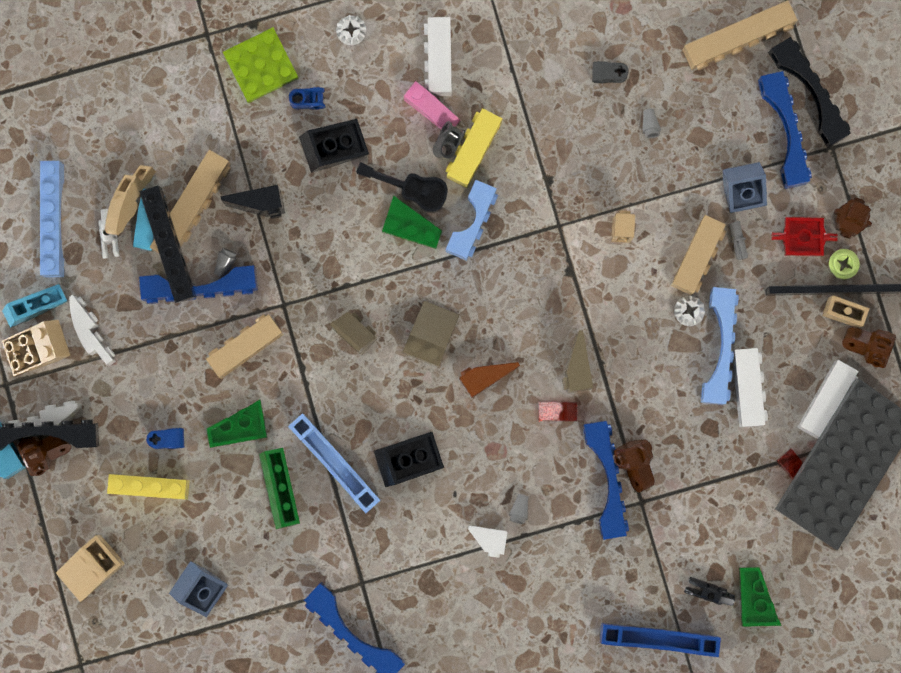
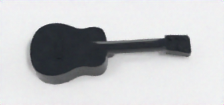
M362 162L359 163L356 171L358 175L367 178L372 177L402 188V198L406 201L414 202L421 210L427 213L440 211L447 198V185L442 179L437 177H421L411 173L405 181L375 171L374 168Z

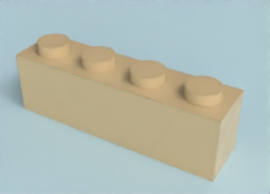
M707 215L703 216L672 281V287L689 295L694 294V292L698 293L703 283L700 279L702 275L706 276L711 266L708 262L711 257H715L718 251L716 245L719 240H723L726 234V230H724L726 224Z
M264 314L255 320L256 324L252 327L248 325L240 331V335L235 339L231 337L224 342L225 346L221 349L215 348L208 353L209 357L206 360L220 379L284 335L269 314L267 316Z

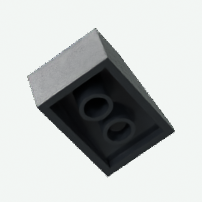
M357 119L307 130L299 136L311 173L369 155Z
M278 185L220 196L221 201L226 207L270 217V219L282 217L281 214L285 213L282 193Z
M433 432L374 450L385 487L397 485L444 468Z

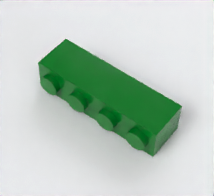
M278 448L262 452L259 456L275 529L300 524L284 449Z

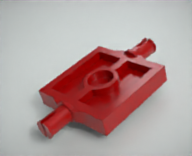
M785 217L783 233H771V240H783L784 256L823 257L826 241L838 240L837 233H826L824 218Z

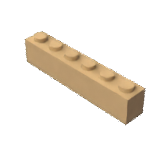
M787 0L686 44L682 51L691 70L696 68L701 70L707 67L709 62L715 61L717 63L725 59V55L730 53L732 55L738 54L746 46H749V48L754 47L764 38L770 40L777 36L776 33L782 30L784 33L792 30L798 20Z
M208 150L170 213L180 246L189 240L192 234L190 232L194 225L197 226L202 218L200 216L204 209L207 210L212 201L210 198L213 193L216 194L219 191L222 178H226L231 171L230 162L211 150ZM154 239L150 248L159 253Z

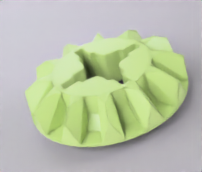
M840 249L831 255L828 265L830 272L836 278L845 280L857 274L860 262L858 256L853 251ZM848 258L846 264L849 268L845 267L840 271L841 264L838 261L842 262Z

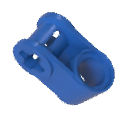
M322 87L294 89L289 94L290 105L297 110L326 108L323 103L325 89ZM299 95L303 100L300 103H295L293 98Z
M184 428L151 431L146 438L147 444L154 449L185 448ZM155 435L161 438V441H158L157 445L154 442H152V439L155 438Z

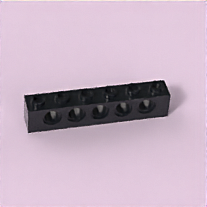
M155 186L139 191L175 303L197 298L162 187Z

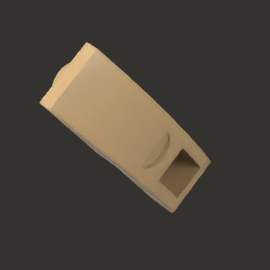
M140 165L132 176L124 175L108 209L105 223L106 233L119 235L123 232L126 224L135 215L139 204L136 202V199L141 196L139 191H142L151 182L152 177L156 173L153 167Z

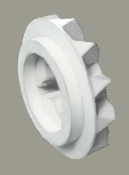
M348 15L337 23L336 33L342 43L356 45L365 38L366 26L364 21L358 16ZM350 23L353 28H356L353 31V37H351L349 31H346V29H349Z
M692 295L682 297L675 305V317L685 326L697 325L703 320L705 314L704 304L699 298ZM687 305L690 308L697 307L693 311V317L690 314H682L687 310Z

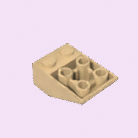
M59 320L43 321L2 340L14 377L71 356Z
M95 535L56 574L79 602H82L124 566L125 563L101 535Z

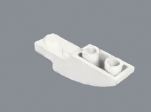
M71 295L69 297L71 318L83 347L92 356L98 353L106 365L111 366L116 362L113 358L115 356L114 352L109 346L105 347L102 341L104 339L97 331L93 332L99 327L96 323L98 321L97 317L92 311L89 313L86 310L85 306L87 304L80 296L77 298Z
M75 401L64 402V406L61 407L48 405L44 407L45 410L39 411L40 419L38 416L28 417L25 422H34V426L42 425V422L54 421V425L61 424V421L70 420L75 416L82 406L78 403L75 404ZM20 420L8 421V423H14V427L22 426V423H25L20 422ZM30 435V436H25L24 438H26V437H29V438H30V437L39 436V435Z

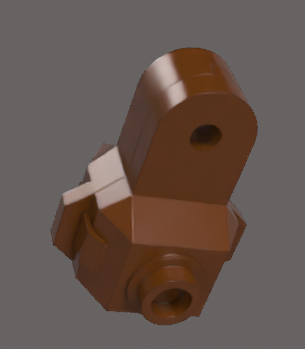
M855 197L854 200L851 199L839 209L836 208L834 210L836 230L840 231V236L850 239L851 236L854 237L867 227H871L872 222L869 221L871 209L865 205L864 200Z
M851 327L847 329L842 345L851 352L863 355L866 363L872 364L874 367L885 368L893 349L896 335L880 329L871 333Z
M35 436L26 437L17 443V448L31 476L44 474L50 468L52 460L67 454L72 448L69 442L53 436H48L42 440Z
M633 440L614 450L616 465L619 469L627 471L630 483L636 492L640 493L654 486L655 480L649 465L653 459L652 445L648 440Z

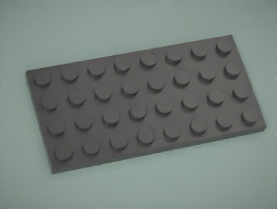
M856 378L775 510L838 551L901 449V408L865 382Z

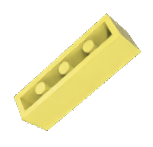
M483 108L480 113H475L472 119L474 125L471 129L468 128L466 130L465 142L462 146H458L455 152L456 159L454 162L450 161L445 172L448 173V179L468 188L503 118Z
M109 474L107 494L186 500L188 499L190 480Z

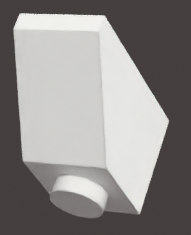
M469 525L468 530L484 552H488V556L499 558L500 554L504 555L507 531Z

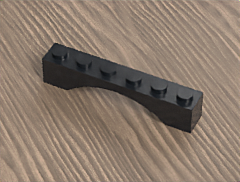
M790 37L771 48L768 54L778 69L796 77L811 93L818 111V134L826 147L829 148L851 134L849 131L850 126L839 115L840 110L837 105H833L829 99L830 94L827 89H823L819 83L820 78L817 73H813L809 67L810 62L807 57H803L799 51L800 46L797 41H793Z
M93 419L81 420V423L73 424V420L61 421V424L54 425V421L42 422V425L34 426V422L22 423V426L14 427V423H5L0 427V451L13 441L30 435L57 437L69 442L76 448L99 446L98 423H93Z

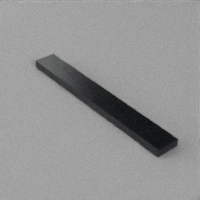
M901 284L769 286L766 289V296L901 294Z

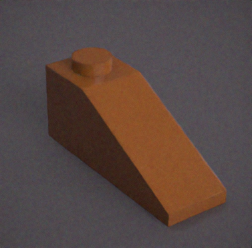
M514 362L475 367L473 369L468 367L460 373L462 376L459 380L471 398H473L520 367V364Z

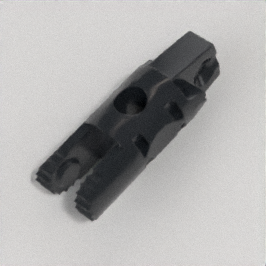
M693 577L689 578V583L700 587V590L686 587L684 593L718 605L723 603L733 606L735 595L728 593L727 589Z

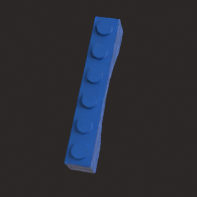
M783 71L763 75L758 79L762 99L769 103L778 113L786 131L787 153L780 170L784 189L806 185L810 182L812 174L810 168L806 165V150L802 149L801 145L803 141L802 133L798 131L796 125L798 117L796 112L793 113L792 109L794 101L792 95L788 92V77L784 76Z
M254 265L234 267L227 275L215 282L193 286L196 296H204L205 299L215 298V294H223V297L234 296L236 292H242V295L254 294L253 291L258 290L256 267ZM159 275L139 277L141 300L146 301L147 304H156L158 300L166 299V302H175L168 280Z
M607 421L584 424L585 443L600 459L608 481L607 502L604 512L599 519L602 539L627 536L626 532L629 531L628 521L624 520L623 512H626L624 501L620 500L619 494L622 493L621 482H617L616 474H619V468L613 459L615 445L610 442V436H613L611 424L608 425Z
M322 582L305 598V607L310 612H316L320 615L319 620L326 627L330 625L334 629L333 634L338 639H345L349 643L347 647L354 654L358 652L363 657L361 660L368 667L372 665L377 670L375 673H398L405 665V662L392 649L371 646L352 634L339 614L335 595Z
M601 623L600 643L604 645L650 648L719 657L721 637L716 635Z

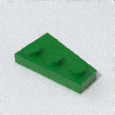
M393 195L382 233L437 249L442 230Z
M261 400L207 428L210 448L268 438Z
M760 567L739 568L741 626H782Z

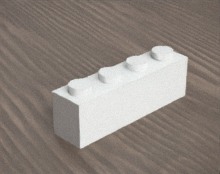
M428 17V23H424V35H428V42H424V54L428 53V61H425V72H428L429 78L425 79V89L434 96H452L450 17Z
M758 348L734 350L733 368L739 428L763 426L765 421H768L767 410H764L763 402H766L765 391H762L761 384L764 383L763 371L760 372L762 354L758 352Z
M840 360L834 361L797 428L819 439L847 394L848 389L852 386L855 379H858L856 375L859 371Z

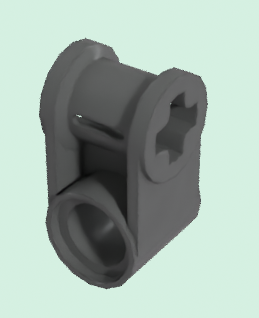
M593 62L592 82L623 83L628 77L629 69L626 64L621 62ZM618 69H620L621 72H622V76H621V77L618 76V73H617Z
M447 121L443 125L440 135L433 146L434 155L437 158L445 159L453 157L465 136V130H459L450 121ZM443 146L446 147V153H445V154H443V152H442V147H443Z

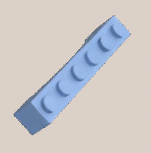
M59 160L40 161V275L45 278L64 277L61 239V199L64 183V164Z
M718 287L710 289L709 308H713L718 319L721 333V348L713 375L707 383L702 384L700 403L725 405L730 400L731 391L728 389V382L732 380V371L729 370L730 363H733L734 358L731 344L735 343L733 325H736L737 313H734V309L738 305L739 300L736 289Z
M302 413L288 426L365 513H368L381 501L305 414Z

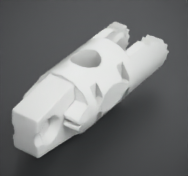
M108 209L101 210V220L98 221L103 259L108 258L107 245L110 244L113 246L114 256H120L117 235H106L107 233L105 232Z

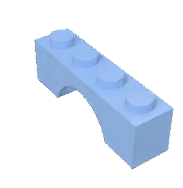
M475 180L468 196V201L473 205L476 212L475 221L468 229L452 233L446 247L447 253L466 261L468 257L473 256L476 249L473 246L475 240H480L483 229H481L483 221L487 223L491 214L488 211L491 204L495 205L498 194H495L497 188Z

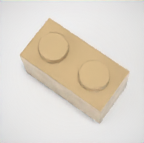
M619 211L613 217L611 242L630 243L633 240L635 214H631V211Z
M831 296L827 299L822 316L852 327L861 328L864 326L870 308Z

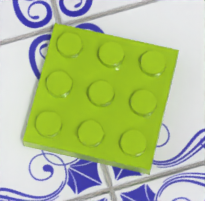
M273 27L223 51L248 103L299 79Z

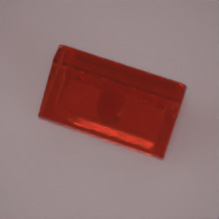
M538 402V421L577 422V402Z
M791 448L776 460L792 480L803 464Z

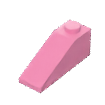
M416 81L404 95L406 103L440 129H442L447 121H450L454 127L460 122L457 116Z

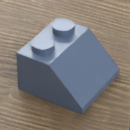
M760 162L722 170L723 186L730 213L767 206L766 174Z
M190 561L169 594L179 604L207 617L228 584L205 568Z

